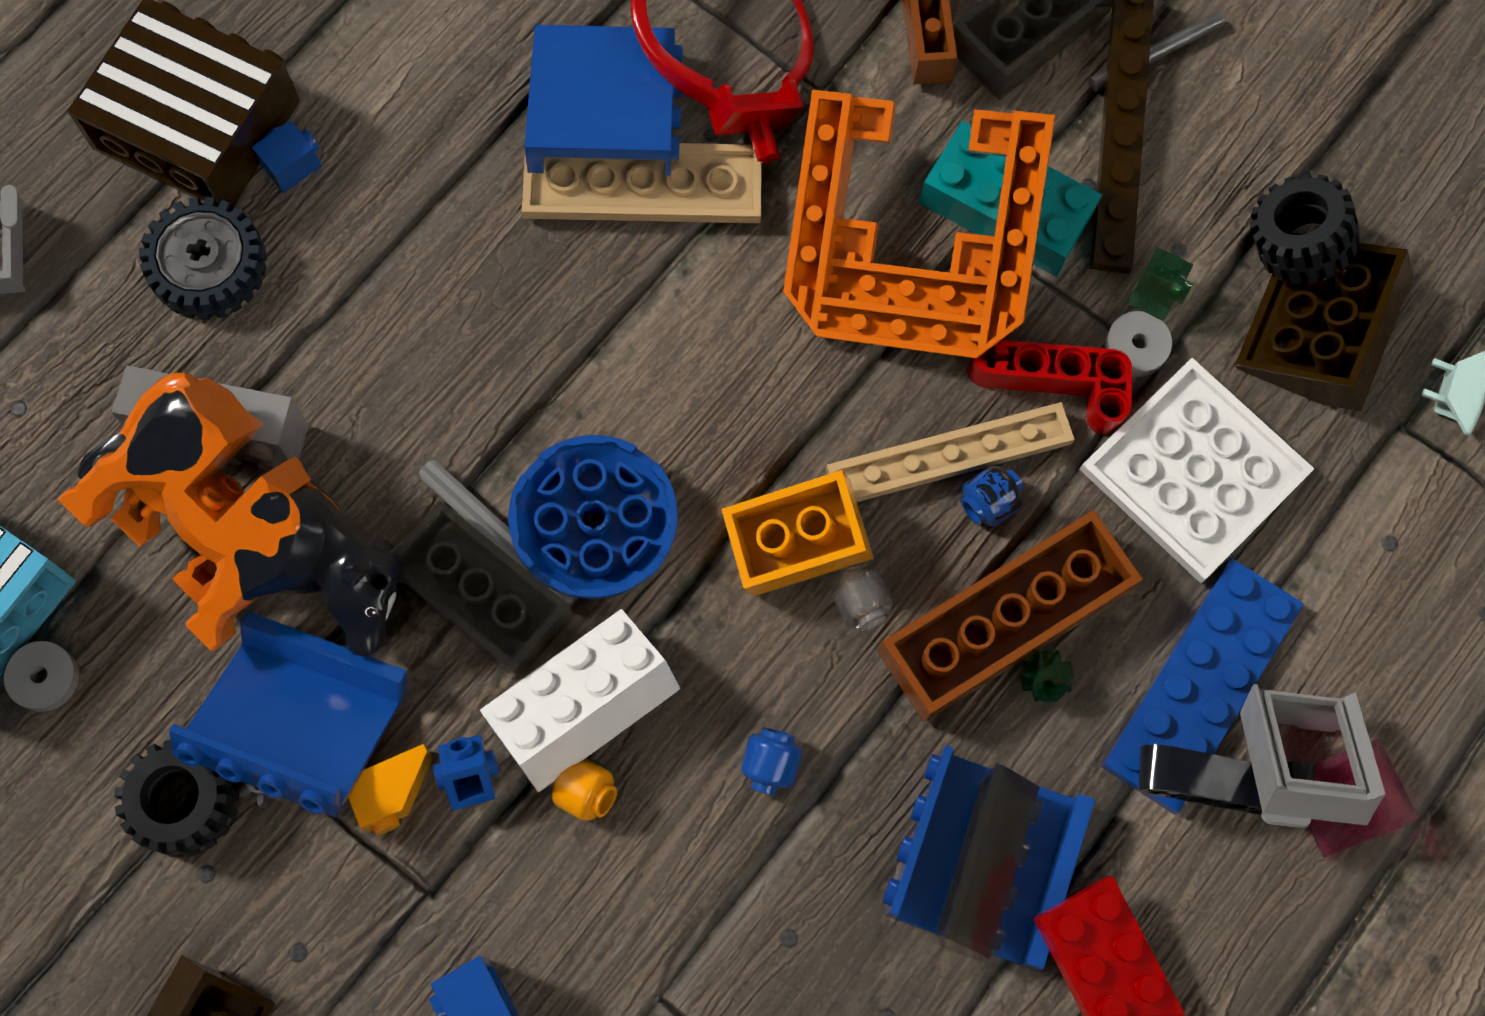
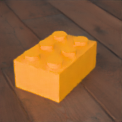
M843 470L722 508L743 588L753 596L874 559L851 481Z

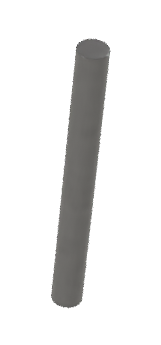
M1216 12L1150 46L1149 64L1224 26L1225 21L1222 14ZM1107 69L1089 78V85L1093 91L1096 92L1105 87Z

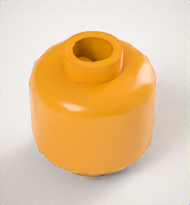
M587 758L580 763L568 767L550 784L553 787L552 800L555 806L582 821H591L596 817L601 818L605 816L613 806L617 796V788L614 786L612 773Z

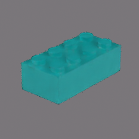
M961 121L924 181L919 204L975 234L995 236L1006 157L970 153L968 148L972 125ZM1049 166L1033 265L1057 277L1092 218L1103 194Z

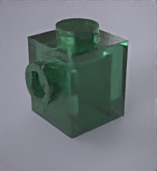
M1156 247L1127 304L1164 321L1173 303L1177 302L1182 305L1193 283L1186 279L1193 264L1183 260L1177 254Z

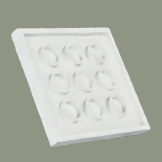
M1191 358L1087 459L1079 470L1194 578L1202 583L1314 468L1197 361Z

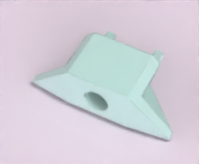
M1485 351L1461 360L1455 366L1434 358L1431 365L1446 370L1439 394L1424 389L1421 396L1436 401L1434 412L1457 420L1463 433L1471 437L1485 403Z

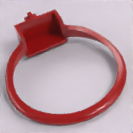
M631 0L632 24L644 54L668 83L708 108L715 136L749 133L757 162L768 164L771 160L779 159L780 155L772 131L786 129L802 110L803 104L797 85L809 71L813 60L812 28L802 0H792L800 19L802 31L801 50L794 68L784 77L782 87L778 92L733 95L729 84H723L719 89L711 87L713 80L700 75L673 58L661 46L652 31L647 14V0Z

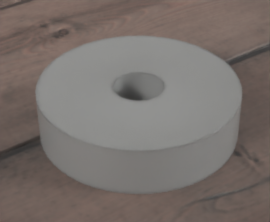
M1133 311L1123 314L1114 321L1106 335L1105 348L1116 349L1125 353L1132 363V376L1143 377L1155 373L1163 366L1171 353L1172 337L1168 327L1160 318L1148 312ZM1132 340L1142 341L1144 348L1135 347Z
M47 641L32 642L21 647L12 655L4 672V685L10 698L20 706L37 712L51 711L65 704L74 694L79 681V669L74 657L59 645ZM42 670H47V678L43 682L37 683V674Z

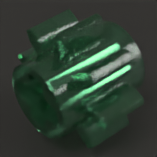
M1037 650L1029 660L1021 662L1024 673L1020 675L1022 690H1032L1034 701L1056 702L1065 692L1072 691L1070 678L1074 676L1071 661L1062 662L1060 651Z

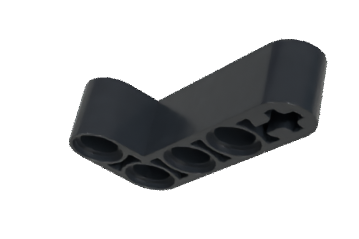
M1168 745L1141 746L1139 792L1251 814H1262L1251 762ZM1287 762L1291 778L1316 781L1315 765L1302 762Z

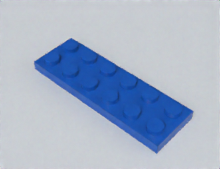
M1231 558L1222 569L1101 767L1138 791L1140 748L1143 745H1168L1214 754L1244 705L1253 684H1256L1304 603ZM1142 793L1174 815L1179 813L1185 801Z

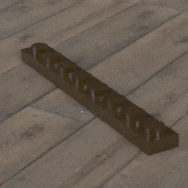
M1154 0L1112 1L1096 190L1103 195L1094 214L1090 269L1129 274L1133 269Z

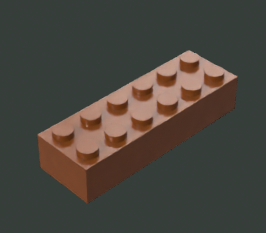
M1092 510L884 639L877 652L925 723L1129 594L1143 578L1097 513Z

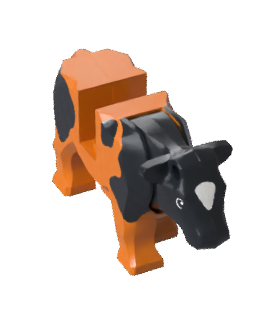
M183 372L170 373L160 378L139 398L119 434L100 443L84 455L78 469V477L81 480L76 486L58 497V501L84 526L90 527L106 518L113 511L114 501L118 493L126 488L123 507L110 518L139 547L154 539L161 532L160 513L167 515L169 522L180 538L201 554L189 561L187 568L177 573L172 580L198 605V612L186 622V627L210 651L215 652L236 635L234 621L239 611L251 605L258 597L269 596L277 592L292 594L321 592V598L342 627L345 644L353 655L370 656L382 649L387 641L388 619L399 596L400 580L406 569L401 556L390 552L394 546L388 540H383L374 546L366 544L342 515V510L335 500L311 480L301 461L296 456L262 475L243 493L240 483L233 477L225 475L221 469L264 424L247 412L230 390L208 377L196 379L191 374Z

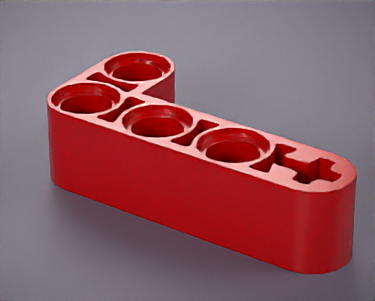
M1001 340L980 357L971 358L967 369L971 381L977 386L984 388L1087 396V423L1091 430L1100 435H1112L1130 414L1132 407V363L1125 353L1116 349ZM986 360L990 361V366L993 368L987 367ZM1030 362L1036 366L1038 371L1027 372L1021 367L1020 363ZM1061 365L1072 366L1078 375H1067L1061 369ZM1101 369H1112L1117 374L1118 379L1106 377ZM1100 406L1111 407L1117 413V417H1107L1101 411Z

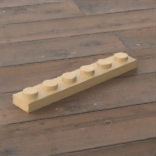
M1062 402L827 464L826 472L828 475L843 470L851 481L856 501L860 502L979 470L991 465L1068 446L1075 439Z

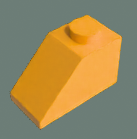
M424 744L363 770L348 796L360 829L366 833L374 831L376 836L382 835L399 827V819L409 815L433 759L430 750Z

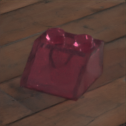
M1380 738L1371 741V745L1386 794L1368 825L1311 819L1308 827L1323 857L1394 831L1419 819ZM1347 751L1314 764L1316 766V781L1356 786Z

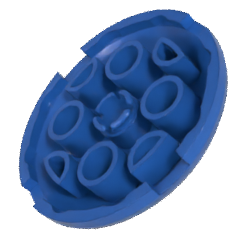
M585 435L570 438L554 444L538 455L539 458L519 477L512 492L508 512L512 543L518 557L527 570L550 589L567 596L582 599H602L617 596L636 588L649 579L659 569L669 554L674 542L678 521L677 503L673 487L661 466L638 450L634 444L619 438L602 435ZM590 513H600L605 517L604 522L597 526L596 529H592V527H588L583 523L584 518Z

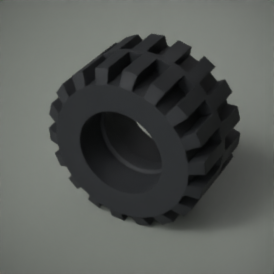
M1301 174V178L1295 180L1291 176L1284 179L1285 183L1280 186L1275 183L1269 187L1270 193L1268 195L1262 194L1257 200L1259 207H1253L1251 212L1252 221L1250 222L1251 233L1260 261L1263 262L1269 274L1274 272L1276 279L1281 281L1290 278L1291 284L1300 285L1302 280H1308L1309 284L1318 283L1317 278L1323 276L1329 279L1335 276L1334 270L1337 268L1343 271L1349 265L1347 258H1354L1358 252L1357 244H1360L1361 240L1354 202L1348 189H1343L1342 183L1336 179L1329 182L1328 176L1321 174L1317 178H1312L1311 174ZM1322 224L1310 233L1290 235L1294 229L1302 225Z
M170 740L164 741V747L156 744L146 747L148 755L145 757L136 754L130 760L135 765L130 772L123 769L119 778L125 780L124 787H116L114 797L122 800L121 805L115 806L116 816L124 819L120 826L125 833L133 836L132 840L161 854L182 857V854L190 856L201 854L200 848L206 847L211 849L218 844L215 840L218 834L227 835L231 828L226 826L229 818L236 820L238 810L233 808V801H240L239 791L233 788V784L237 782L227 781L217 772L199 765L192 767L182 763L176 756L172 755ZM178 776H194L199 790L195 808L186 818L172 824L164 823L158 812V799L162 789L169 781Z

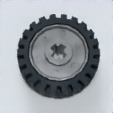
M198 197L189 198V206L186 207L181 201L173 204L175 211L171 214L165 208L159 213L162 221L158 223L152 220L148 225L151 235L143 234L141 242L144 248H139V258L142 261L140 264L141 271L148 285L161 302L177 314L181 312L185 317L191 319L198 315L201 320H210L212 313L218 318L227 316L226 309L230 307L235 313L242 308L239 303L242 299L249 303L254 297L252 289H260L263 283L260 275L265 276L267 270L264 262L267 261L264 244L249 217L237 206L233 208L230 202L221 200L219 204L213 197H205L204 203Z

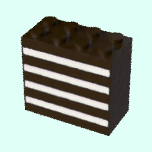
M142 0L67 112L93 150L193 198L198 197L203 203L205 202V197H213L219 204L221 200H225L234 206L260 165L252 146L261 141L271 129L287 123L299 104L300 99L293 85L294 82L286 69L285 61L277 53L268 49L264 51L256 49L237 34L230 33L226 35L216 30L211 23L203 18L195 17V19H192L182 14L178 8L169 2L161 1V3H158L154 0Z

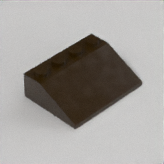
M1290 233V235H1303L1298 233ZM1367 243L1357 244L1358 252L1354 258H1347L1349 265L1343 271L1337 268L1334 270L1335 276L1326 279L1325 276L1317 278L1318 283L1309 284L1308 280H1302L1300 285L1291 284L1290 278L1281 281L1276 279L1273 272L1235 363L1236 369L1320 404L1361 412L1413 279L1408 249Z

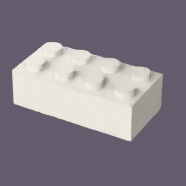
M620 609L480 709V712L539 793L554 782L561 772L572 765L580 763L679 691L680 687L666 660L626 613Z

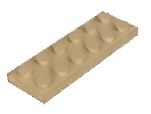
M680 143L679 160L671 161V176H665V160L545 157L544 173H528L525 156L522 215L523 219L760 223L761 163L757 162L751 144Z

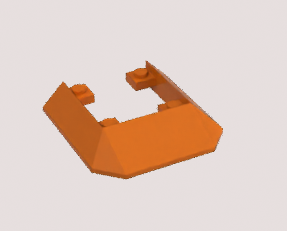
M812 90L783 292L816 337L969 358L980 357L1021 326L1025 320L1056 116L1023 111L1005 113L974 109L968 151L976 154L1006 157L995 236L956 232L949 273L873 263L879 224L876 222L844 219L855 140L891 144L897 105L895 101L854 97L849 93Z

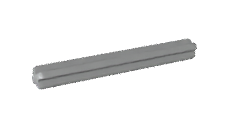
M436 460L428 461L419 471L421 479L563 610L572 606L577 598L556 592L538 581L518 557L512 543L509 527Z

